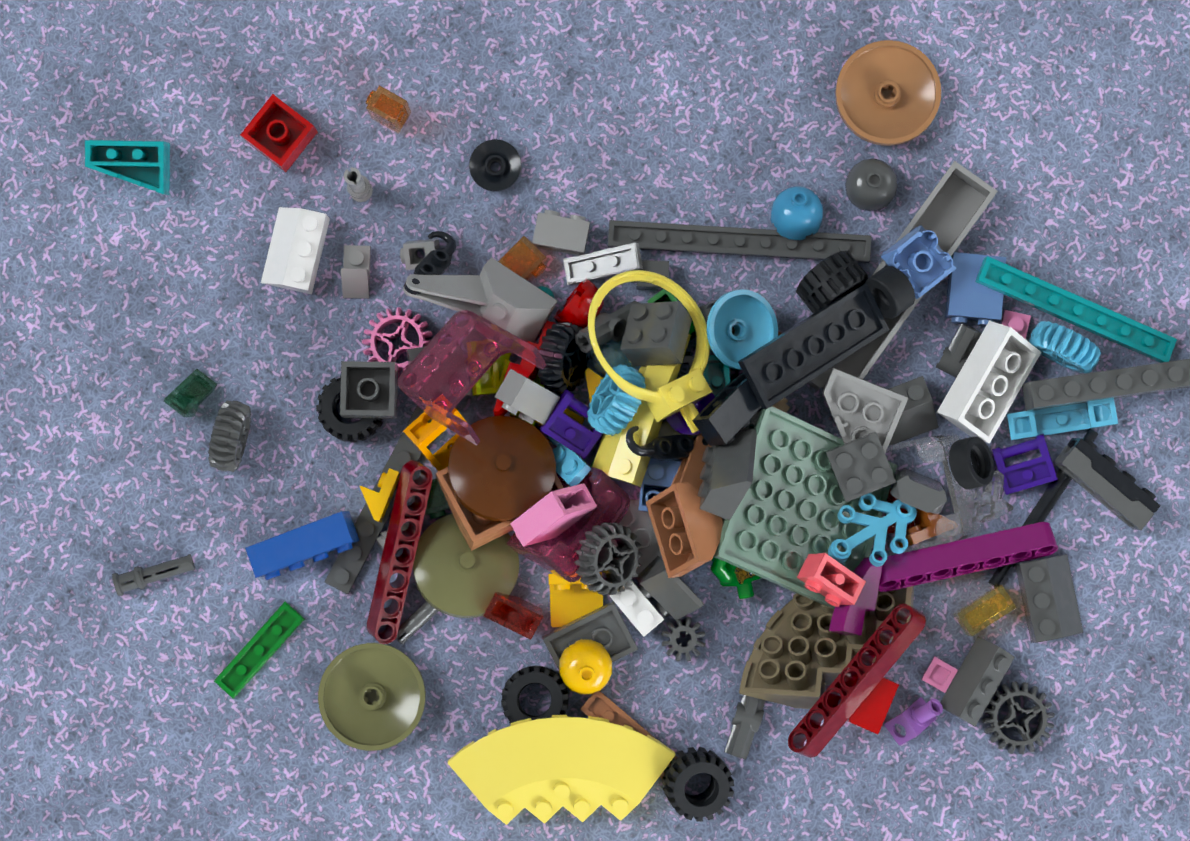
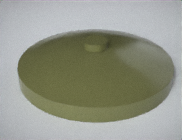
M453 514L438 519L424 531L418 541L413 563L414 580L424 599L438 611L458 618H475L497 609L510 596L519 574V555L509 533L471 551Z
M381 643L356 645L336 656L326 668L318 691L320 714L329 731L344 744L366 751L387 749L407 738L420 722L426 703L424 680L416 664L404 652Z

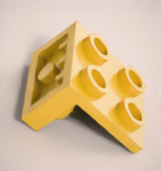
M577 573L548 574L551 626L562 627L602 607L603 595L590 591L587 585L580 582L582 576H579Z

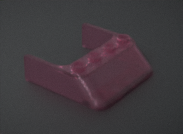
M462 310L450 318L402 372L397 383L400 390L428 416L473 444L478 445L480 439L471 425L451 413L452 410L501 355L506 353L516 354L541 369L545 368L546 363L535 346L472 311Z

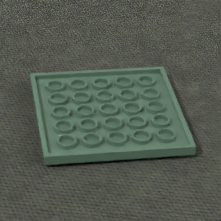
M773 406L768 409L761 408L754 428L757 438L753 481L730 520L725 519L720 543L713 557L835 609V606L825 601L823 595L808 590L804 586L805 583L798 579L797 576L808 554H828V549L834 540H846L867 527L851 522L848 524L840 522L837 514L842 506L849 505L854 508L855 512L879 518L882 517L883 512L873 509L870 511L862 510L858 505L860 497L845 502L825 452L843 445L844 442L841 438ZM888 461L892 473L895 475L897 465ZM891 485L873 491L871 494L875 496L876 500L886 502ZM863 499L865 504L871 505L868 499ZM842 512L845 517H850L848 512ZM875 536L853 548L848 559L840 564L853 572L864 558L870 556ZM837 546L839 551L845 552L842 546Z

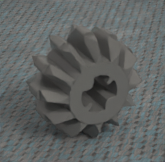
M691 617L686 618L685 626H682L681 618L677 619L678 627L676 628L671 622H668L666 625L672 632L662 631L661 633L662 636L670 637L669 641H663L661 645L663 647L672 645V648L666 654L670 656L677 650L676 661H680L682 653H685L687 661H691L689 653L691 650L696 656H699L700 652L694 647L696 645L705 647L706 645L702 641H697L698 637L706 635L705 632L695 633V630L701 624L697 622L690 628ZM686 631L685 635L689 633L691 636V640L687 641V646L681 647L682 643L678 645L676 642V638L680 637L679 632Z

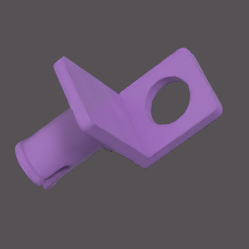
M920 697L905 711L887 721L884 725L898 745H902L924 731L936 720V716L942 713L943 708L937 699H931L926 703ZM895 724H900L905 728V736L900 735L896 731Z

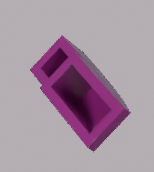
M869 557L864 558L853 571V573L866 581L855 605L835 607L829 631L843 635H862L865 611H875L882 566H873L869 561ZM875 557V559L881 561L882 557Z

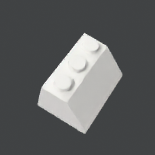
M279 207L261 280L262 284L312 294L330 221L327 214L302 208Z

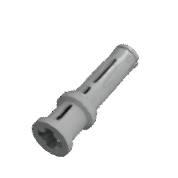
M351 167V171L347 169L343 176L347 183V190L355 201L365 202L372 196V185L365 176L361 175L358 169Z

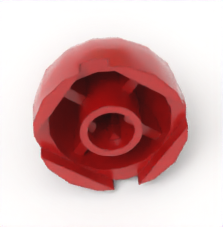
M585 278L584 282H581L566 299L563 310L558 309L553 319L557 322H570L582 327V329L588 326L589 308L594 295L598 291L597 286L588 278ZM603 300L601 305L597 309L596 317L598 314H600V311L603 307Z

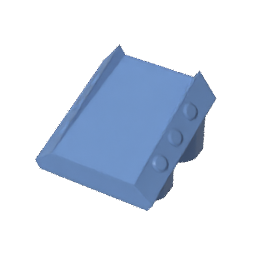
M922 225L912 229L881 255V258L888 266H893L906 275L912 284L916 299L924 295L957 268L949 253L944 252L939 247L936 234L931 230H925Z

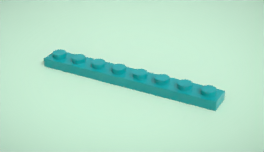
M989 256L984 258L975 281L1160 363L1169 362L1177 341L1174 337Z

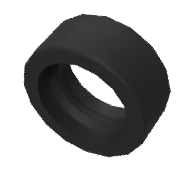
M969 437L957 440L951 445L949 463L954 479L959 486L964 489H973L986 486L992 481L994 463L989 447L984 440L979 437Z

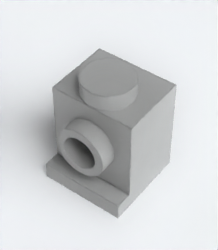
M439 238L405 242L403 248L400 249V258L402 264H405L406 270L415 269L424 259L418 257V249L424 250L425 257L431 251L440 249Z

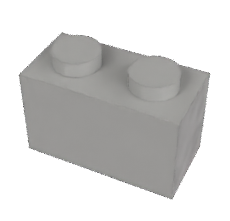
M545 210L544 213L538 212L532 241L533 247L583 255L586 250L590 222L585 221L586 218L579 215H570V218L561 217L559 212Z
M512 369L509 370L495 395L497 399L504 402L502 408L516 415L517 411H520L518 417L530 424H533L534 420L543 425H545L560 399L559 396Z

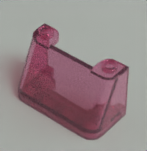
M591 467L592 469L579 484L585 483L597 505L596 508L556 538L523 547L514 532L507 542V545L515 552L568 582H576L582 577L575 573L580 566L576 565L574 561L579 559V555L575 551L581 549L579 540H586L585 532H592V526L601 525L604 522L620 523L630 507L628 494L604 471ZM557 473V476H558L560 482L562 483L563 487H564V488L571 487V486L568 485V484L564 481V479Z

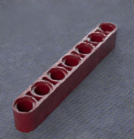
M415 460L406 462L401 469L367 620L368 633L381 644L393 642L398 634L433 475L431 470ZM417 470H421L420 476L413 480L414 473ZM415 496L414 502L407 506L408 499ZM409 522L408 528L401 532L402 525ZM403 547L402 554L395 557L396 551ZM398 573L396 580L389 583L391 576ZM389 599H392L391 604L387 608H384L385 602ZM386 624L385 630L382 633H378L379 628Z
M900 604L892 610L790 733L788 746L793 752L813 758L824 749L921 633L926 624L925 615L908 604Z

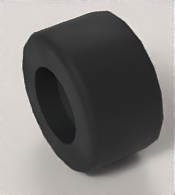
M885 266L865 281L882 315L886 318L894 319L914 304L915 292L911 282L905 274L893 266Z

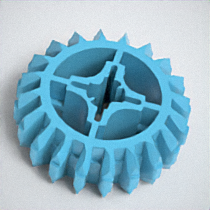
M1041 321L1031 333L1029 342L1041 351L1042 356L1072 371L1085 374L1090 373L1100 360L1101 352L1095 343L1065 326H1060L1050 321Z
M622 364L612 368L626 381L638 387L646 388L645 378L635 368ZM606 373L604 379L600 380L599 386L595 387L594 395L591 396L592 401L589 403L590 409L587 412V416H589L588 422L596 431L613 436L619 434L622 429L627 427L635 413H638L637 409L642 402L640 399L625 393Z

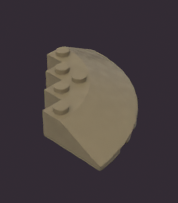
M914 586L888 592L878 591L875 611H865L862 635H843L829 631L834 609L796 593L790 602L770 618L766 624V629L759 639L757 638L753 646L754 649L743 671L739 693L794 708L811 709L825 692L826 685L833 683L892 610L900 604H908L913 607Z

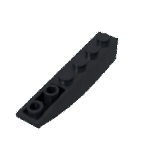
M742 372L725 386L692 420L709 446H726L733 442L736 438L735 434L740 429L749 425L752 421V416L761 410V406L744 373Z

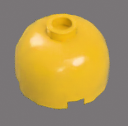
M578 640L563 651L559 660V673L564 684L571 691L579 694H593L607 685L612 674V659L601 643L593 640Z

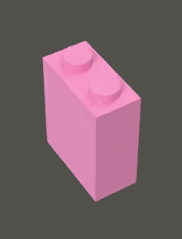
M585 483L551 491L510 524L515 531L516 537L524 547L558 537L596 508L597 505Z

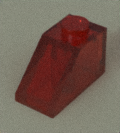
M495 592L483 617L531 640L543 618V612L541 608L519 597Z

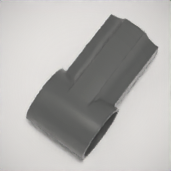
M961 322L949 347L944 349L943 356L939 363H937L936 368L957 378L982 333Z

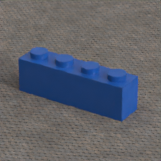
M341 511L248 546L245 549L255 578L265 577L266 580L281 576L280 571L289 568L290 571L305 567L304 562L313 559L314 562L329 558L328 553L337 550L338 553L351 550L353 549L352 544L360 540L350 512Z

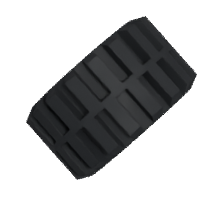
M848 250L840 251L830 255L811 269L799 283L796 293L814 314L853 288L865 283L868 275Z
M341 375L338 379H331V383L328 386L324 385L322 388L324 391L317 398L319 405H316V411L319 413L318 419L322 423L323 428L332 436L342 441H364L368 436H373L376 433V429L382 426L383 418H361L353 424L342 422L336 413V406L341 394Z
M529 666L517 671L507 680L501 694L503 713L510 721V724L528 718L535 720L551 718L552 715H565L569 704L568 690L562 678L553 670L543 666ZM530 684L543 685L551 695L550 707L541 715L527 714L521 708L519 702L520 693Z
M690 747L687 753H684L682 750L677 753L679 757L677 759L673 758L670 762L671 766H667L664 770L666 775L662 777L664 794L680 816L684 815L688 820H692L694 817L697 822H702L703 817H706L708 820L714 819L713 814L716 812L718 815L723 813L721 808L729 806L731 802L728 797H733L734 794L731 788L734 786V780L731 777L730 770L715 752L711 750L707 752L703 747H699L698 751L694 747ZM698 773H708L711 775V782L704 792L698 795L685 793V785L693 775Z

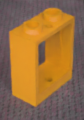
M442 395L403 432L439 472L448 467L450 452L456 439L470 425L459 411ZM456 421L462 429L432 454L427 446Z

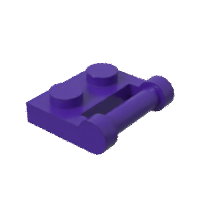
M566 389L560 396L545 425H542L540 430L585 459L602 433L596 431L595 428L591 431L564 413L567 406L588 419L587 412L590 407L574 398V394Z
M1044 434L1037 435L1036 439L1010 447L992 449L1006 495L1058 480ZM1033 450H1040L1041 457L1006 467L1004 459Z

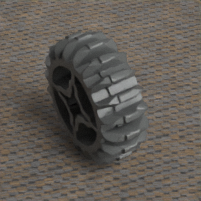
M227 400L218 410L208 451V460L211 467L225 472H234L239 467L250 430L251 410L248 405L239 401Z
M604 522L601 525L592 526V532H585L586 540H579L581 549L575 551L579 555V559L574 561V563L580 566L575 573L582 576L580 582L587 585L590 591L601 595H616L617 591H625V585H633L632 577H638L636 569L642 566L638 562V558L643 556V554L638 552L641 544L636 541L637 535L631 533V529L619 523ZM614 538L618 546L612 544L611 539ZM601 570L603 573L606 574V578L604 579L601 577L599 573Z
M1015 681L1011 682V690H1009L1006 684H1002L1003 694L996 690L994 693L996 700L991 699L989 702L992 705L991 709L986 708L984 713H989V718L981 719L982 723H990V726L984 729V733L994 732L989 741L994 743L1000 739L998 749L1003 750L1008 744L1007 751L1011 754L1014 753L1016 746L1018 753L1024 754L1025 745L1030 752H1034L1033 742L1042 747L1044 743L1040 736L1042 735L1045 738H1050L1051 736L1048 732L1044 731L1045 728H1054V724L1047 722V718H1053L1055 714L1052 712L1046 713V709L1050 708L1052 703L1045 702L1042 704L1046 694L1041 693L1036 696L1038 692V687L1033 686L1028 692L1029 686L1026 682L1021 684L1020 690L1018 683ZM1013 696H1025L1035 706L1022 709L1018 702H1015ZM1006 701L1008 713L1006 717L997 721L999 708ZM1015 710H1018L1020 714H1026L1020 719L1021 726L1017 722H1010L1016 717ZM1038 714V725L1030 735L1029 721ZM1015 727L1018 733L1021 734L1022 740L1009 739L1002 733L1001 729Z

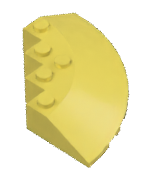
M552 715L551 718L519 720L511 723V726L506 728L494 729L488 732L487 736L476 742L472 741L448 760V765L483 806L506 825L524 808L544 824L561 807L566 808L580 821L584 822L600 805L621 821L642 801L676 754L659 740L650 735L645 736L634 731L633 727L625 724L621 726L610 723L608 719L592 716L582 718Z

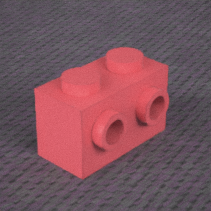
M826 553L808 554L797 576L798 579L805 583L804 586L808 590L820 593L825 597V601L835 607L855 605L866 583L865 580Z

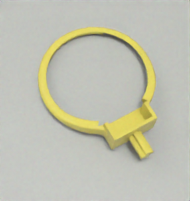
M633 270L613 276L598 289L589 308L588 333L598 361L609 377L625 393L634 398L648 401L647 405L657 422L680 411L692 434L699 431L692 421L699 414L694 404L712 393L703 376L709 359L710 345L707 338V324L700 308L680 285L658 273ZM640 281L664 288L684 305L695 326L696 351L689 374L658 388V392L638 387L618 375L604 358L597 343L595 334L597 309L608 292L623 283Z

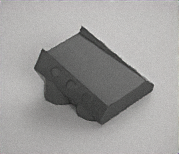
M907 468L896 470L894 476L896 483L893 484L890 492L893 497L902 503L927 513L939 514L944 504L947 502V497L939 481Z

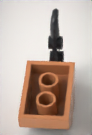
M634 426L626 433V443L632 453L642 457L648 456L658 461L682 459L671 486L646 501L668 578L681 577L712 560L720 543L723 519L720 516L701 510V497H698V491L703 482L700 479V474L705 465V462H702V457L709 444L702 434L693 439L679 434L657 437L647 445L639 446L633 439V434L639 430V427Z

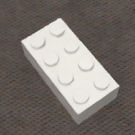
M989 321L937 413L967 435L979 437L984 442L990 443L1039 358L1041 351L1011 327Z

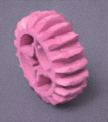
M397 307L396 315L394 316L390 308L386 309L388 316L386 318L381 313H378L377 318L380 320L378 324L373 320L369 321L374 330H364V333L371 336V339L362 340L364 345L370 346L363 353L365 355L373 354L368 359V362H396L401 353L407 352L406 349L434 345L433 341L425 339L433 335L432 332H423L428 327V323L425 321L418 325L421 315L417 314L411 319L412 310L407 309L405 315L402 316V309L400 307ZM401 322L394 333H380L389 324ZM409 325L414 327L418 333L419 346L407 340ZM401 337V340L407 346L403 345V347L400 348L399 346V349H395V346L389 340ZM377 340L389 346L387 361L383 360L378 353ZM408 361L397 364L398 379L402 370L405 377H410Z

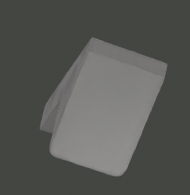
M344 245L343 268H341L343 298L369 299L371 246Z

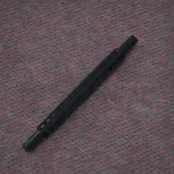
M1089 429L1084 437L1094 442L1098 433ZM1059 469L1057 472L1058 480L1052 481L1022 526L1044 522L1072 478ZM1017 563L998 567L988 583L998 588L1011 567L1014 568Z

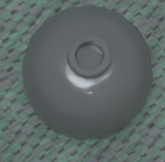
M874 158L862 160L855 164L847 174L845 182L846 195L850 202L857 208L865 211H878L888 206L895 197L898 187L897 177L892 167L886 162Z

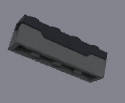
M1085 437L1083 439L1072 438L1053 463L1130 528L1142 531L1154 515V512L1161 506L1154 500L1156 496L1148 489L1138 487L1135 484L1136 479L1126 471H1119L1115 467L1116 462L1105 454H1099L1095 450L1097 446Z

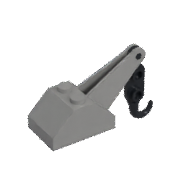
M443 231L430 233L428 235L429 239L438 237L443 239L447 245L444 248L431 251L415 267L414 274L407 277L403 286L404 293L410 297L422 299L473 316L477 329L499 344H527L528 341L535 343L541 336L544 325L549 320L557 300L492 257L483 266L480 275H442L451 264L452 254L456 250V242L451 235Z

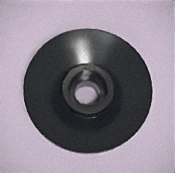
M498 139L488 140L478 145L472 152L469 160L470 174L475 183L481 188L488 191H502L511 187L518 179L521 172V159L517 150L508 142ZM499 163L501 168L499 171L494 172L491 170V165Z

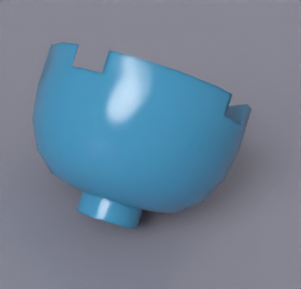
M800 186L787 188L777 195L772 204L770 221L777 228V232L783 237L791 240H803L812 233L813 235L816 234L822 225L823 205L820 198L808 188Z

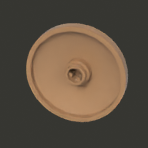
M893 40L877 41L857 50L843 65L836 83V105L845 125L859 138L876 145H899L915 139L929 127L940 106L941 83L932 62L914 46Z

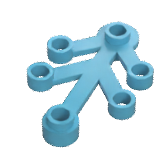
M868 493L860 497L858 501L859 507L864 511L873 509L888 515L879 518L855 512L854 508L849 505H844L840 508L837 514L840 522L844 524L851 522L867 527L846 540L836 539L831 543L828 555L839 563H843L848 559L853 548L875 536L873 551L869 556V561L873 566H882L887 560V553L885 551L887 529L895 523V537L890 543L891 550L896 554H901L908 547V540L905 538L907 524L913 522L916 517L917 510L915 507L902 503L898 499L893 503L876 500L873 494ZM863 499H868L871 505L865 504ZM900 508L905 509L908 513H902ZM842 512H848L850 517H845ZM895 542H901L903 548L897 547ZM837 546H842L845 552L839 551ZM874 555H880L882 557V560L879 561L875 559Z

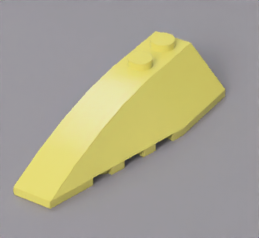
M688 334L684 355L691 337L690 334ZM681 364L641 366L638 372L645 378V389L658 392V388L676 380ZM641 400L642 404L637 409L638 413H635L632 421H629L627 427L622 429L619 434L611 436L603 433L591 469L592 472L641 487L651 457L637 456L632 453L626 443V433L631 427L638 426L639 430L634 432L633 439L639 446H645L658 437L663 420L656 421L647 405L648 401Z

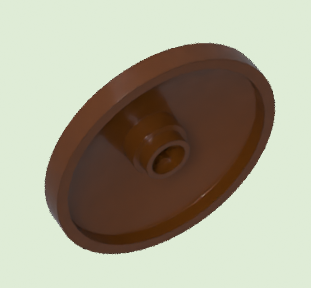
M510 416L487 417L468 426L456 439L448 462L450 485L461 504L481 518L500 522L517 519L549 494L556 475L554 453L545 436L530 423Z

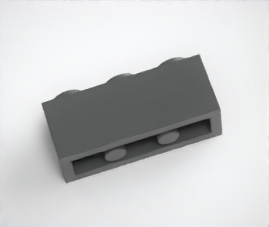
M978 636L940 702L942 708L976 727L1015 657L1001 647Z

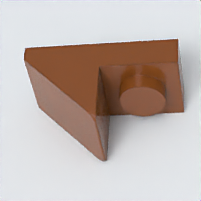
M916 508L915 526L906 529L905 538L908 540V546L952 530L956 526L954 522L940 514L927 513ZM898 542L899 547L903 548L902 543Z

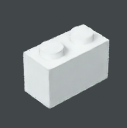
M632 581L633 585H625V591H617L616 595L609 596L644 637L660 624L664 618Z

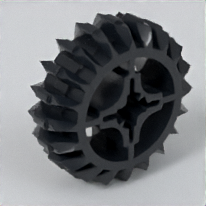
M558 322L553 324L551 329H547L546 336L542 337L539 355L536 356L538 358L536 368L539 369L537 377L540 378V384L544 385L545 389L561 394L566 389L574 391L576 386L580 385L581 379L585 377L584 372L588 368L587 361L590 358H588L587 353L580 350L575 341V335L582 330V327L570 322Z

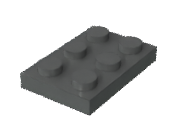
M614 601L542 636L558 669L563 651L578 640H593L601 643L608 651L612 662L638 650Z

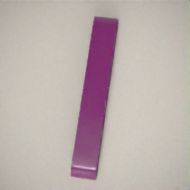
M1039 522L887 556V560L882 565L878 591L898 590L1037 559L1055 553L1058 550V546L1050 523Z

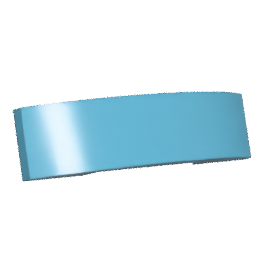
M1114 397L1088 401L1086 403L1007 414L1011 440L1032 438L1040 434L1046 436L1118 424Z

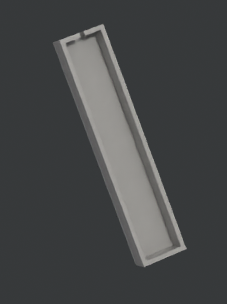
M954 161L896 242L907 235L912 229L922 225L925 230H931L936 234L939 247L952 256L998 191ZM882 260L872 275L888 266L884 260ZM922 296L918 299L915 298L914 304L894 319L884 317L889 331L807 384L817 391L821 387L824 389L832 368L863 379Z

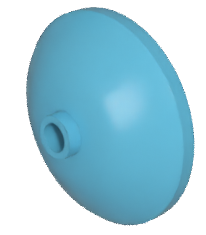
M744 289L730 291L722 295L710 310L707 320L709 345L715 356L723 364L733 369L742 370L738 361L778 337V323L774 310L764 297L754 291ZM732 326L735 329L734 335L732 334Z

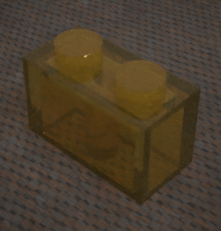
M998 585L956 611L953 615L966 635L972 637L1017 607L1004 587Z

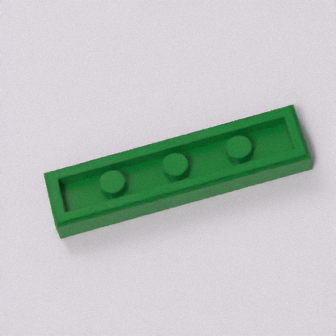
M285 601L219 674L214 682L234 699L300 626L305 618Z

